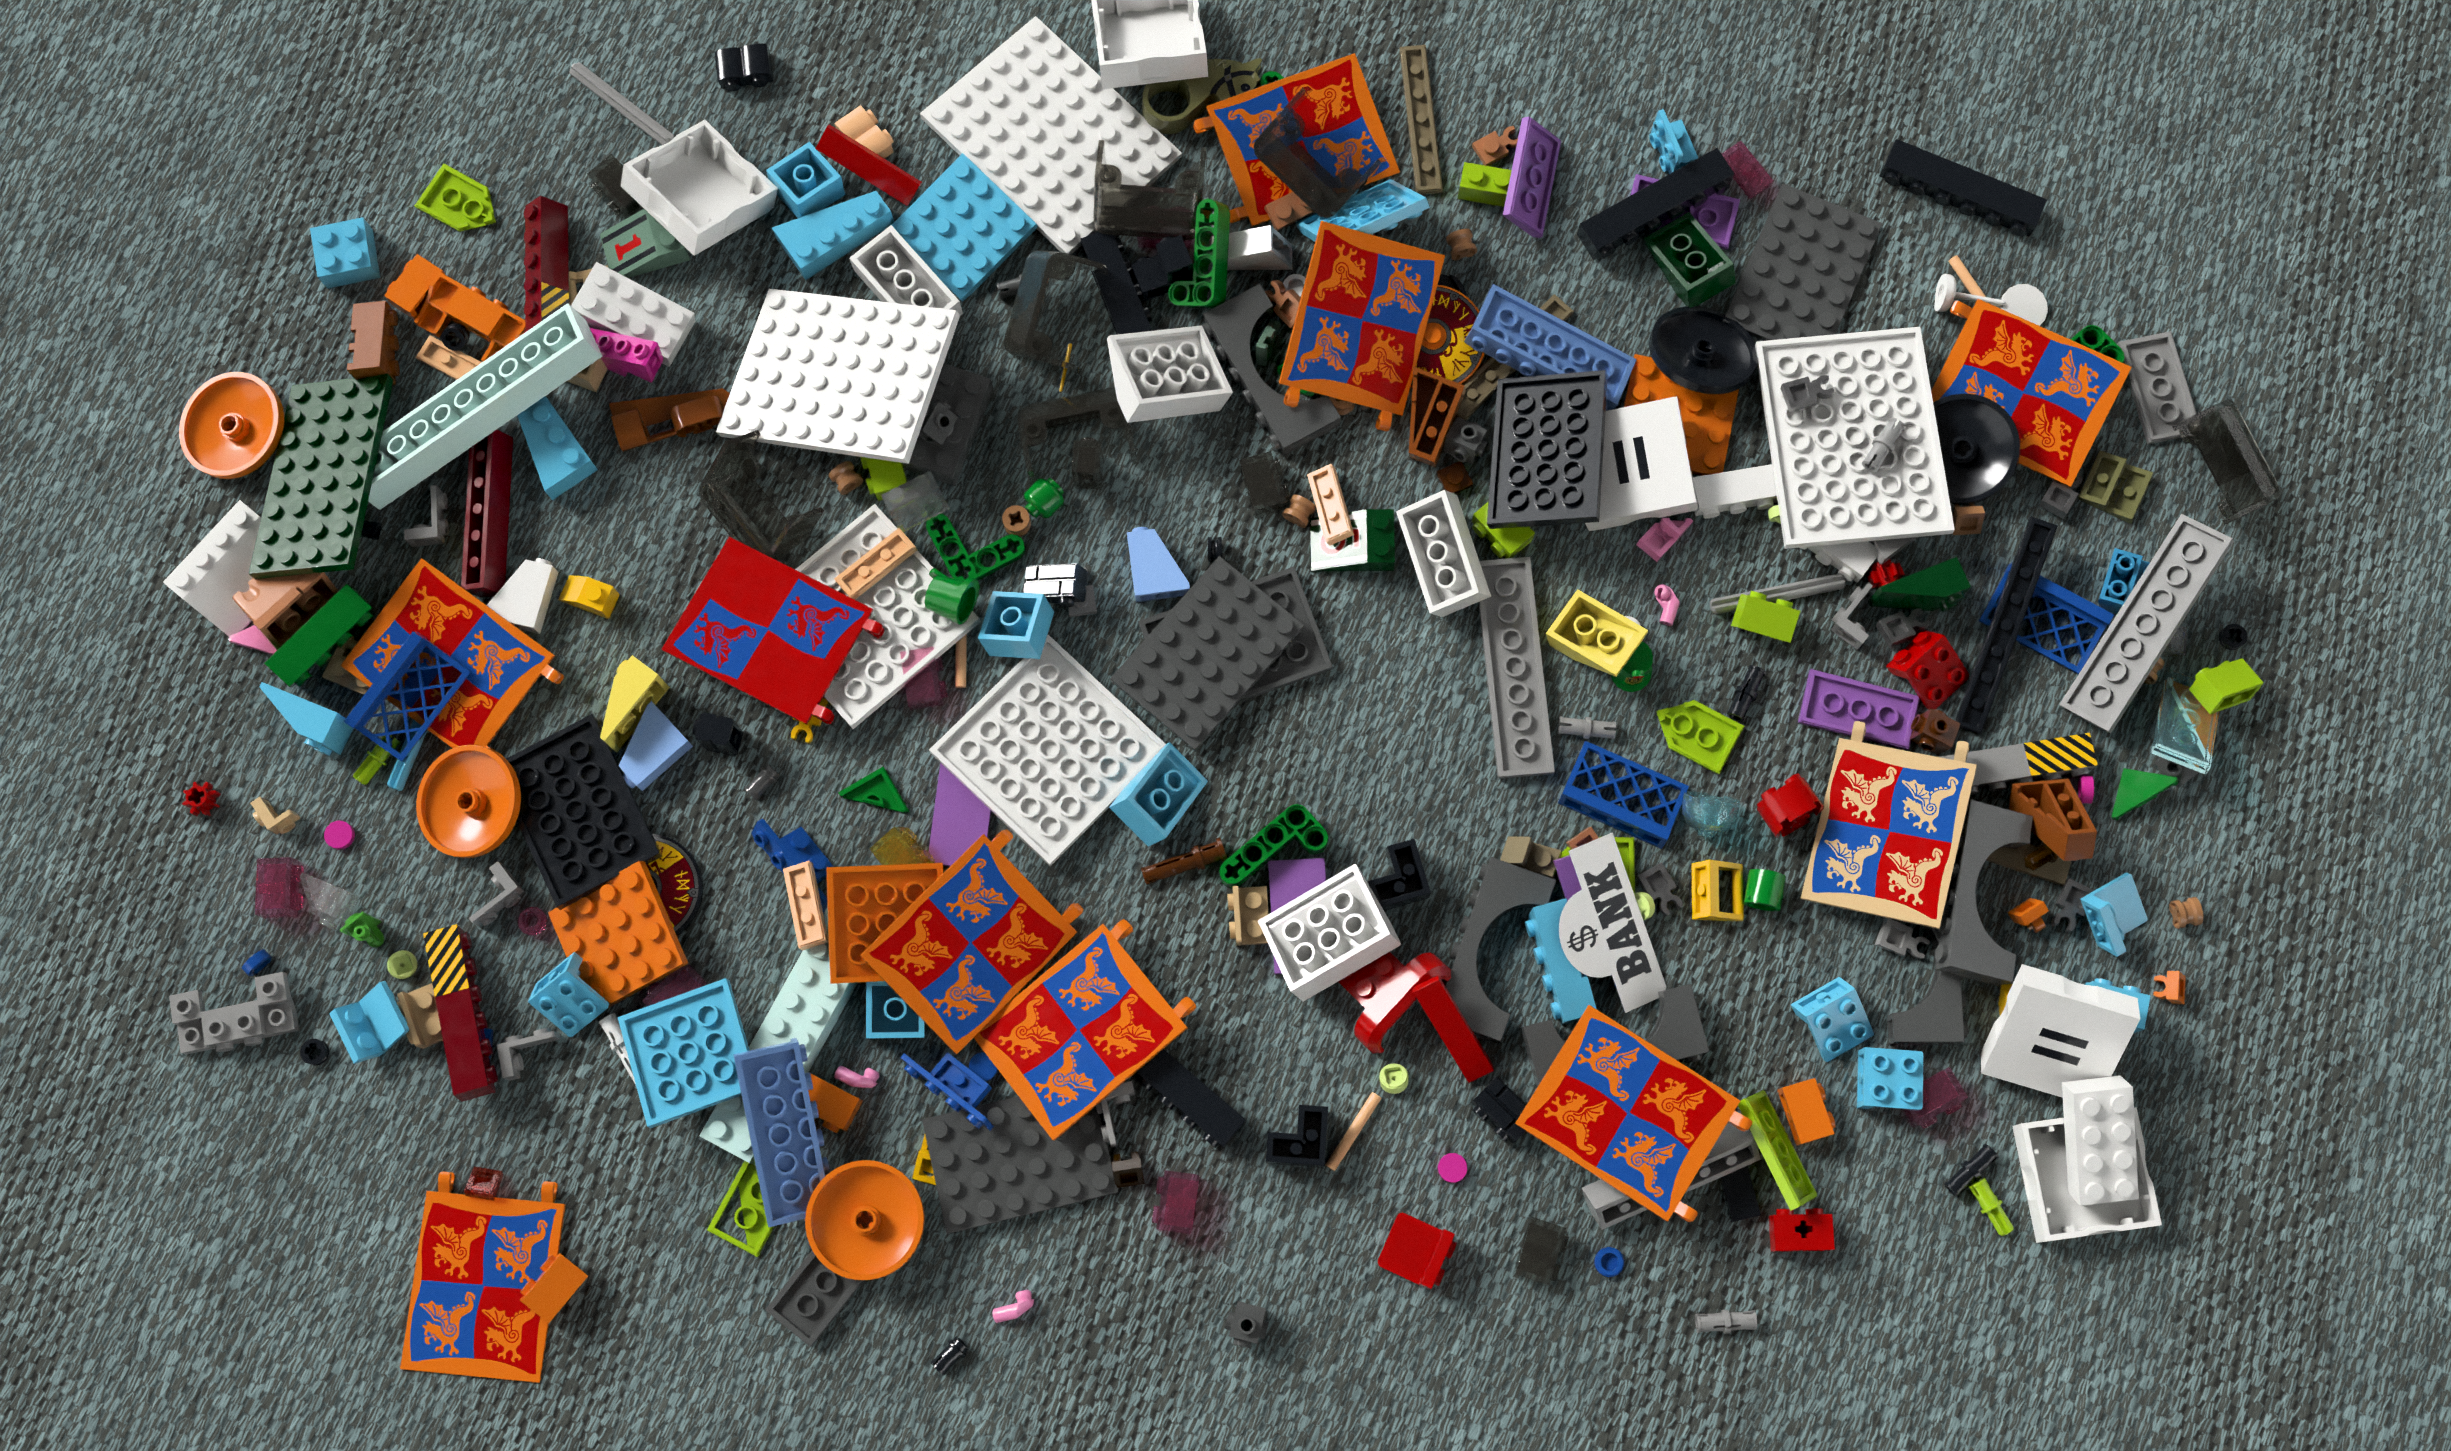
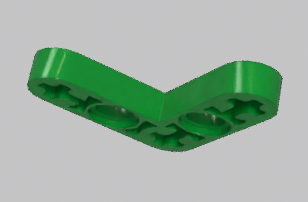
M940 513L933 514L926 522L928 534L953 579L965 581L969 578L980 580L1019 560L1025 553V545L1022 538L1018 535L1010 534L968 555L946 515ZM939 521L941 524L946 523L943 529L947 537L943 540L938 530H931L935 527L934 522ZM1009 542H1013L1014 545L1020 544L1017 547V553L1013 554L1011 550L1003 553L1005 559L1001 561L996 548L1000 547L1001 552L1008 549ZM948 544L958 545L959 552L957 555L948 557L944 554V548ZM986 554H992L996 557V562L991 567H984L981 564V559ZM960 560L965 570L971 569L968 572V578L964 579L963 576H956L960 571L955 562Z

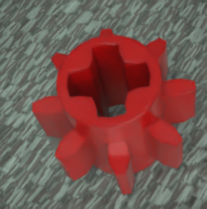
M1889 559L1882 565L1879 562L1874 563L1871 566L1872 571L1869 572L1870 575L1867 578L1870 584L1873 585V589L1901 579L1905 574L1900 563L1894 564Z
M193 782V787L183 791L186 794V801L182 805L191 808L190 813L198 816L200 811L204 815L210 816V810L213 807H220L216 803V798L221 793L212 790L213 785L209 782H205L203 787L199 783Z

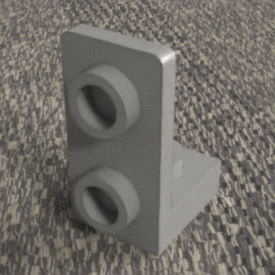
M437 485L430 486L432 527L419 524L415 525L413 529H404V539L411 547L445 544V535H449V524L447 519H444V509H448V498L446 493H443Z
M1869 582L1863 589L1858 586L1848 598L1852 603L1847 610L1841 607L1831 619L1835 622L1831 631L1856 650L1860 648L1869 635L1861 624L1856 621H1850L1847 618L1872 588L1873 585Z
M499 861L489 867V869L494 874L491 880L503 892L469 917V920L478 927L492 923L498 917L496 914L504 907L510 908L521 899L519 895L524 892L507 867Z
M544 1028L534 1031V1036L523 1038V1035L510 1036L505 1038V1043L497 1044L502 1078L509 1081L521 1078L520 1071L524 1069V1063L521 1054H517L516 1050L561 1040L560 1034L551 1031V1028Z
M1132 1081L1122 1083L1096 1105L1098 1114L1103 1113L1106 1124L1101 1125L1104 1143L1110 1142L1112 1148L1118 1146L1108 1101L1113 1100L1114 1105L1131 1101L1130 1096L1136 1095Z

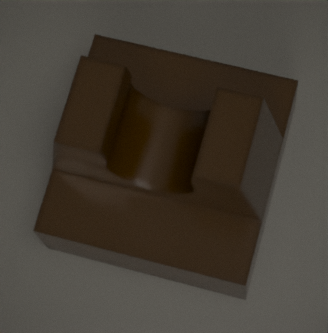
M1137 1151L1131 1152L1132 1159L1121 1161L1120 1154L1114 1155L1112 1171L1117 1188L1145 1184L1141 1158H1139Z

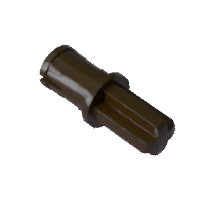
M2042 842L2038 849L2024 857V865L2026 868L2035 871L2048 862L2053 863L2057 861L2058 855Z

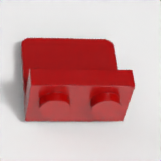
M1927 630L1918 633L1913 638V641L1906 648L1897 652L1893 660L1886 665V668L1893 675L1909 681L1928 710L1931 708L1937 709L1969 678L1968 671L1945 635Z
M1399 1213L1377 1263L1379 1267L1430 1290L1433 1285L1439 1286L1444 1276L1445 1269H1442L1441 1266L1445 1257L1450 1259L1457 1245V1242L1453 1241L1455 1234L1445 1229H1438L1406 1213Z

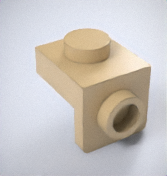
M258 797L250 803L255 810L253 817L262 827L266 826L269 831L275 834H284L291 831L296 826L295 822L300 819V816L290 809L278 816L270 802L262 797Z

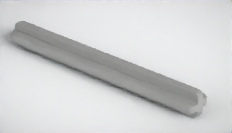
M580 62L574 63L569 71L571 76L659 144L664 145L674 138L671 132Z
M1839 573L1754 591L1767 595L1766 601L1776 603L1777 598L1786 601L1841 590L1846 586L1844 575ZM1751 591L1712 599L1710 601L1712 614L1736 611L1740 595H1750Z

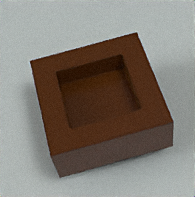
M1460 461L1436 472L1443 489L1451 493L1457 494L1473 486L1471 478Z

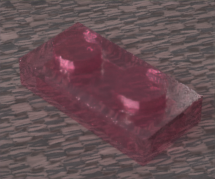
M1742 141L1721 153L1735 173L1733 179L1750 199L1772 185L1774 180Z

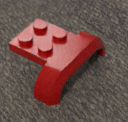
M1388 952L1338 981L1365 1008L1356 1022L1354 1028L1355 1037L1372 1054L1383 1053L1384 1048L1381 1046L1384 1035L1417 1000L1413 993V987L1437 975L1441 979L1449 981L1451 979V969L1434 953L1428 952L1418 955L1404 966L1391 952Z

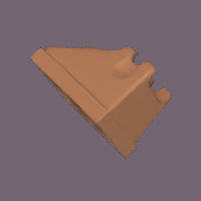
M322 572L262 579L252 578L248 582L249 590L247 592L238 591L233 595L232 599L268 642L278 650L338 590L327 575Z

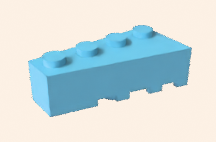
M873 191L772 227V230L779 244L804 279L807 280L894 223L891 210L877 191Z
M546 396L517 415L544 491L552 500L598 470Z
M1566 898L1533 907L1528 915L1529 920L1525 921L1529 938L1534 937L1537 948H1533L1536 962L1538 965L1543 964L1546 975L1542 976L1545 991H1551L1554 1003H1550L1553 1017L1555 1020L1560 1019L1561 1025L1578 1021L1588 1005L1596 1009L1588 976L1582 975L1581 972L1571 965L1560 944L1559 920L1567 902Z

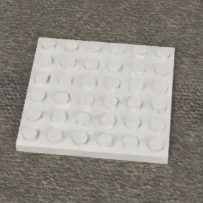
M874 504L795 570L846 595L834 578L898 528ZM918 550L855 599L874 610L869 619L882 624L885 632L881 638H876L864 630L861 631L824 695L852 729L857 727L981 622L980 618L973 611L965 623L957 624L925 607V595L929 584L933 580L929 572L933 567Z
M1047 635L1040 659L1023 658L929 751L1044 862L1051 866L1111 806L1128 783L1166 744L1054 639Z

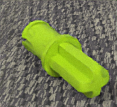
M383 736L381 739L387 743L386 736ZM394 738L391 742L392 747L396 748L401 742ZM378 744L371 752L367 751L368 756L353 774L354 779L363 785L369 783L382 765L386 766L385 761L391 755Z
M1986 1178L1972 1183L1969 1189L1982 1208L1981 1213L1987 1214L1998 1234L2005 1236L2012 1232L2014 1227L2000 1206L2003 1202L1997 1199Z

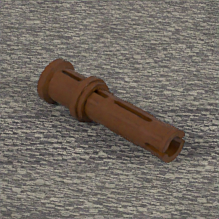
M1216 838V842L1201 847L1195 845L1193 846L1194 848H1191L1192 851L1142 867L1141 870L1146 885L1190 869L1198 868V870L1206 869V865L1221 860L1224 862L1227 860L1221 838Z

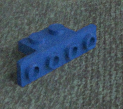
M764 819L757 821L752 831L754 841L765 850L772 864L777 869H780L784 874V868L811 861L814 866L817 883L826 879V867L834 866L802 827L779 839ZM818 887L824 914L827 908V897Z
M947 1052L930 1073L905 1053L900 1057L906 1064L904 1070L916 1080L922 1077L927 1081L924 1086L936 1096L940 1092L947 1097L945 1102L956 1112L962 1109L969 1114L966 1119L975 1127L980 1129L983 1125L989 1131L994 1127L984 1115L975 1109L992 1087Z

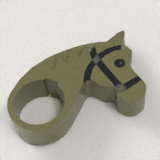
M1257 58L1246 63L1226 59H1207L1208 77L1146 84L1142 98V115L1160 133H1179L1207 109L1206 106L1258 88L1260 78L1257 73L1261 68L1262 59ZM1161 92H1180L1184 99L1187 98L1188 107L1179 115L1163 116L1152 109L1149 101L1153 96Z

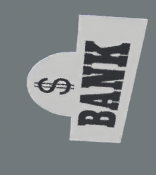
M1613 832L1569 850L1568 852L1582 890L1569 898L1559 920V939L1566 958L1574 968L1587 976L1603 978L1612 975L1625 1013L1659 998L1658 992L1666 990V984Z

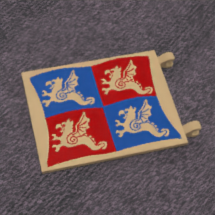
M1855 721L1851 740L1839 738L1823 803L1824 809L1821 812L1801 899L1940 929L1977 768L1976 764L1966 763L1969 743L1965 741L1957 742L1954 760L1863 743L1866 725L1864 722Z

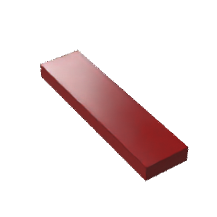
M830 124L826 127L815 148L906 206L910 204L922 183Z
M1439 975L1413 987L1414 995L1468 1083L1493 1072L1494 1066Z

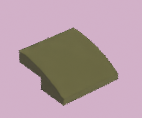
M2099 451L2078 499L2132 524L2153 478V472L2126 464L2127 459Z

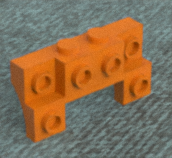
M438 272L431 282L425 303L414 320L417 326L438 338L450 321L463 325L470 332L490 342L488 349L481 358L482 362L520 337L525 331V320L508 311L509 308L497 299H494L492 302L485 298L486 294L478 288L472 286L469 289L441 272Z

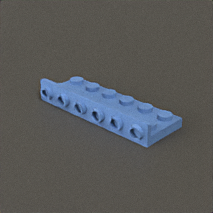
M1494 284L1489 289L1476 320L1464 341L1473 349L1493 357L1499 363L1506 364L1527 377L1606 370L1608 375L1606 411L1613 410L1618 405L1637 360Z
M797 1038L790 1039L791 1042L733 1054L768 1227L805 1219L807 1205L814 1189L825 1175L830 1173L827 1157L822 1158L820 1147L825 1146L822 1130H816L814 1122L815 1118H819L816 1101H810L808 1090L813 1089L810 1072L805 1073L803 1062L808 1061L805 1045H799Z

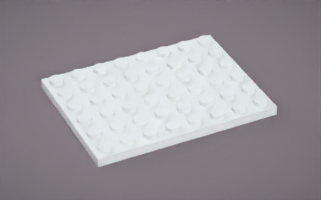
M1036 16L920 113L921 119L959 155L963 153L1018 205L1038 225L1037 230L1066 258L1081 246V238L1097 233L1182 157V152L1157 129L1152 127L1113 88L1102 89L1101 77Z
M769 289L716 433L726 438L909 464L960 315L956 310Z
M1920 327L1756 342L1757 365L1785 549L1953 534L1955 529ZM1820 376H1829L1828 383L1822 384L1821 387L1824 390L1834 389V393L1830 398L1821 399L1816 397L1818 401L1815 406L1789 413L1780 389L1783 383L1804 377H1809L1810 382L1814 383ZM1890 418H1896L1895 427L1900 420L1904 423L1905 429L1895 441L1894 450L1891 454H1887L1877 472L1870 471L1872 463L1868 470L1865 469L1862 461L1872 449L1873 440L1876 436H1880Z

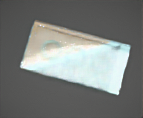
M2169 669L2164 679L2151 754L2206 775L2211 767L2219 711L2209 714L2190 692L2189 688L2196 679Z

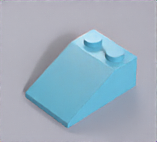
M261 682L259 686L292 728L299 735L306 738L304 742L306 745L327 756H330L332 752L341 755L354 729L344 722L345 717L335 711Z
M1169 742L1128 783L1109 808L1149 847L1169 835L1208 780Z

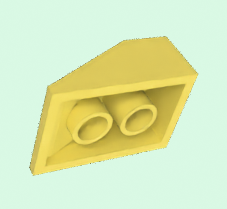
M1577 589L1546 632V636L1551 647L1569 658L1617 677L1647 635L1648 630Z
M633 655L629 660H624L617 668L600 736L615 752L621 749L636 730L646 706L651 701L656 705L670 688L656 672Z

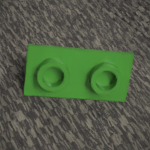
M363 911L350 916L345 921L346 925L340 929V932L358 941H366L374 948L380 947L385 940L384 934L377 927L381 920Z

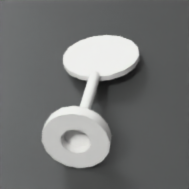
M1943 274L1936 287L1934 309L1938 312L1948 311L1954 298L1972 302L1980 299L1991 305L2000 306V309L2039 326L2045 321L2048 312L2047 301L2043 293L2029 284H2017L2009 288L2002 295L2001 300L1956 292V279L1950 274Z

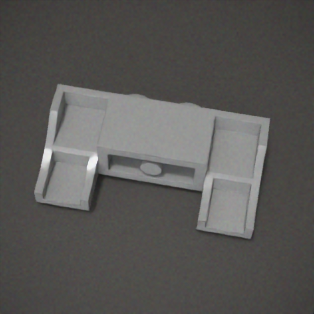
M279 972L255 977L257 1000L208 1011H205L202 991L200 990L170 995L172 1023L177 1025L180 1052L187 1055L215 1048L216 1052H226L233 1050L234 1044L244 1042L245 1046L262 1044V1038L299 1031L297 1010L290 993L287 973Z

